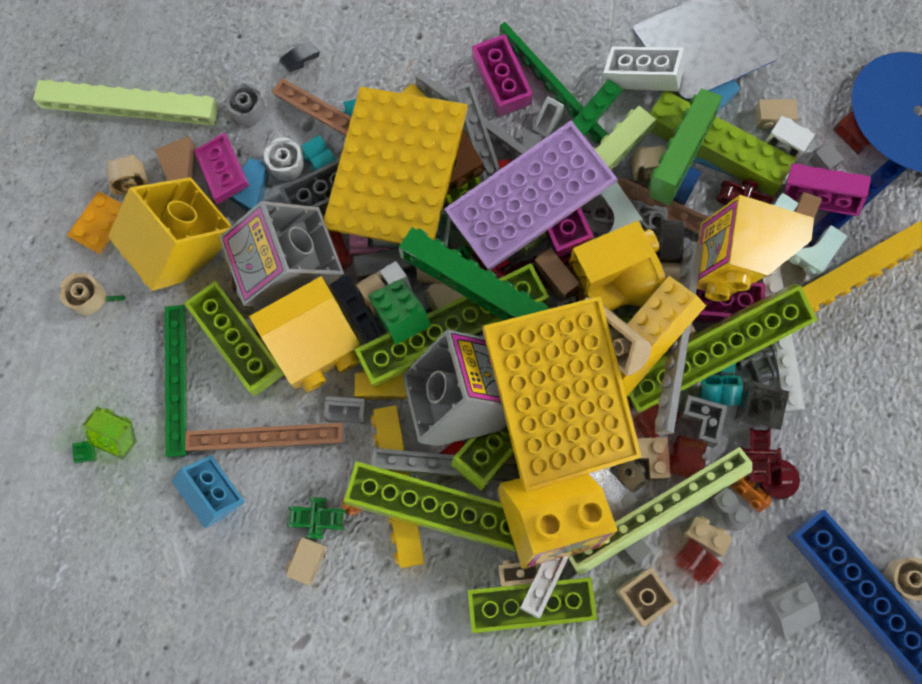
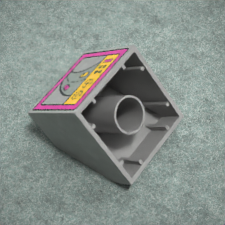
M260 201L219 237L225 252V260L230 266L237 286L236 291L242 300L243 306H268L321 276L328 286L344 275L319 207Z
M447 329L402 374L418 442L421 444L440 446L498 432L507 426L484 337Z

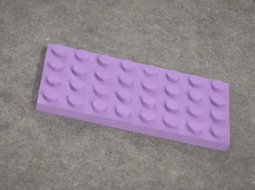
M569 121L447 206L444 210L485 267L491 270L616 183L617 177L574 123Z

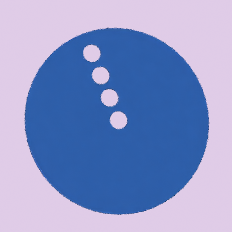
M895 52L882 55L869 62L861 70L854 82L851 103L855 120L866 139L882 155L905 168L922 172V117L914 112V107H922V54Z

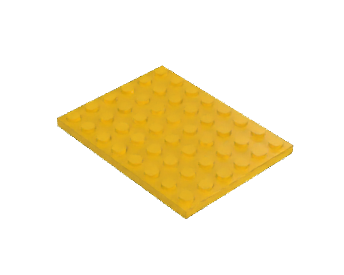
M360 86L324 217L327 230L401 244L411 227L424 230L428 237L434 240L468 105Z
M601 296L482 326L522 486L526 492L642 458Z

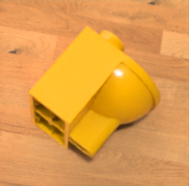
M637 220L573 248L567 269L580 283L578 294L576 295L578 300L583 301L585 298L601 296L603 305L610 311L626 304L642 307L666 280L661 263L655 253L659 251V243L654 232L651 229L644 231Z

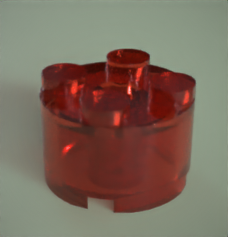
M678 435L673 444V454H670V474L689 478L699 472V470L704 469L705 458H702L706 451L707 442Z

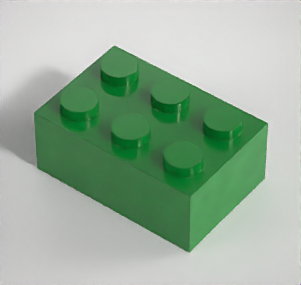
M403 278L368 295L376 315L395 344L431 327L424 307Z

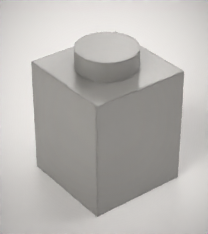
M830 142L824 147L822 145L818 146L813 151L814 155L810 158V162L816 168L821 167L827 170L835 169L844 160Z

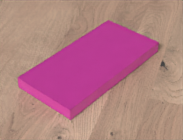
M225 132L194 150L214 201L217 204L250 186Z

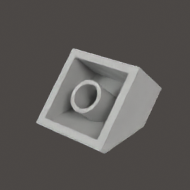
M797 582L763 600L784 639L821 620L817 600L807 582Z

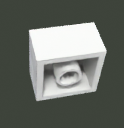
M781 116L765 142L795 157L796 160L793 163L795 164L815 134L810 132L809 129L794 123L792 119Z

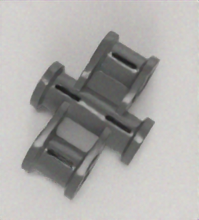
M771 344L736 362V366L740 371L748 367L756 385H760L762 381L770 378L776 379L777 373L770 358H777V349L774 344Z

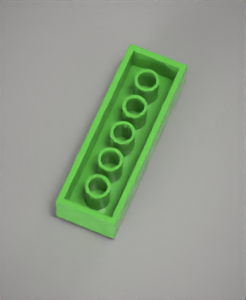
M703 88L700 89L697 95H693L690 101V108H686L682 117V123H678L674 132V138H670L666 147V153H662L658 162V168L655 167L651 174V181L648 186L650 198L669 206L671 205L716 118L722 99L721 95Z

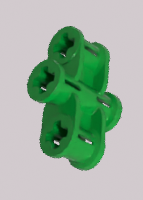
M309 497L311 502L310 508L288 506L290 515L289 523H287L286 527L308 528V534L305 537L307 539H323L322 529L344 530L343 514L346 513V510L325 509L324 503L327 502L326 498Z

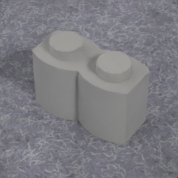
M725 488L709 498L713 509L722 515L724 522L730 529L734 531L742 530L753 521L749 511L742 505H739L736 495L731 490Z

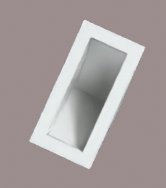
M547 97L532 129L548 137L561 119L564 105Z

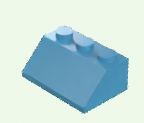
M212 455L181 468L172 480L174 486L205 529L221 521L245 502Z

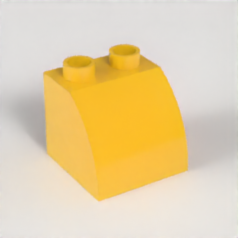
M188 177L130 187L108 238L120 251L122 257L138 273L143 283L151 291L182 283L208 264L223 248L219 237L232 225L194 180Z

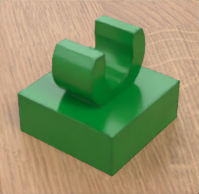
M93 440L72 443L74 463L78 464L96 460L95 442Z

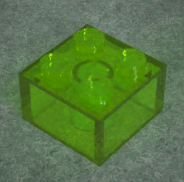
M97 406L83 423L90 445L124 460L137 442L132 421L125 416L120 417L114 414L110 409H103Z

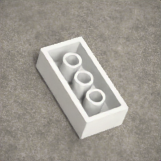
M612 47L603 73L605 82L609 79L622 89L678 91L685 67L684 48Z

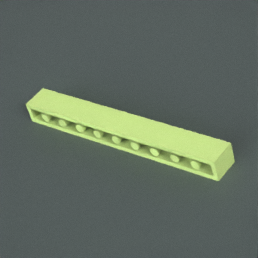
M49 79L46 81L38 80L33 98L41 108L211 126L215 125L218 105L214 98L206 95L201 97L192 94L181 95L174 92L161 93L156 90L142 91L137 88L132 90L122 87L112 88L104 85L92 86L86 83L73 84L68 81L55 82Z
M638 106L635 110L629 111L626 119L622 123L619 122L614 127L613 132L610 135H606L601 140L600 145L597 148L594 147V150L612 171L654 128L656 119L642 107ZM546 232L520 250L528 256L547 236Z
M740 447L616 521L615 525L618 531L601 547L570 555L568 557L577 574L581 576L752 472V462Z

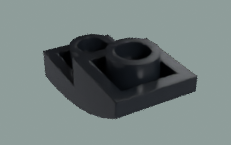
M308 41L287 52L279 59V62L288 72L304 68V62L318 58L320 51L311 41Z

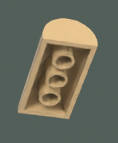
M603 305L619 370L626 376L634 374L647 362L651 353V345L645 338Z

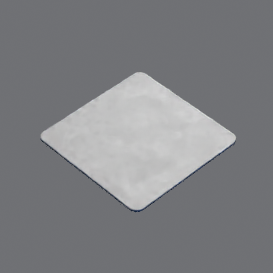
M691 0L634 26L635 34L645 47L684 48L685 67L677 92L686 100L692 99L693 95H697L701 88L710 91L773 63L778 57L774 49L734 0Z

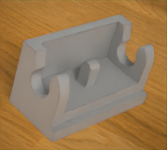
M326 396L325 420L365 424L367 402L365 399Z

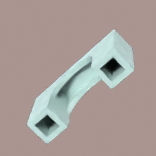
M617 182L601 192L614 213V225L610 232L637 220L639 223L643 221Z
M784 193L773 203L774 206L794 211L799 204ZM831 225L824 230L813 247L801 248L788 261L799 265L807 274L816 277L827 267L847 235Z

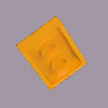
M98 191L67 236L100 255L110 241L108 235L122 203Z

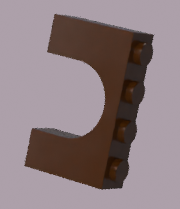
M464 129L462 130L456 154V166L451 173L446 196L450 194L451 190L464 186L468 180L481 176L486 170L483 161Z

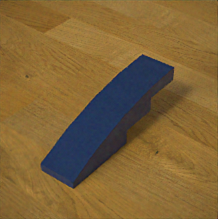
M348 275L331 284L332 288L366 344L383 336L382 331Z

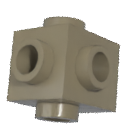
M628 461L620 464L619 468L615 470L619 475L616 478L623 488L626 486L632 493H635L649 483L643 474L646 470L640 462Z

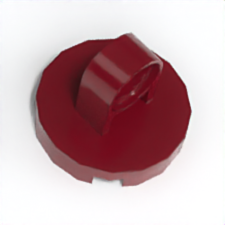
M782 459L781 466L770 463L771 485L759 482L760 488L770 495V498L778 500L794 495L800 485L799 472L795 466Z

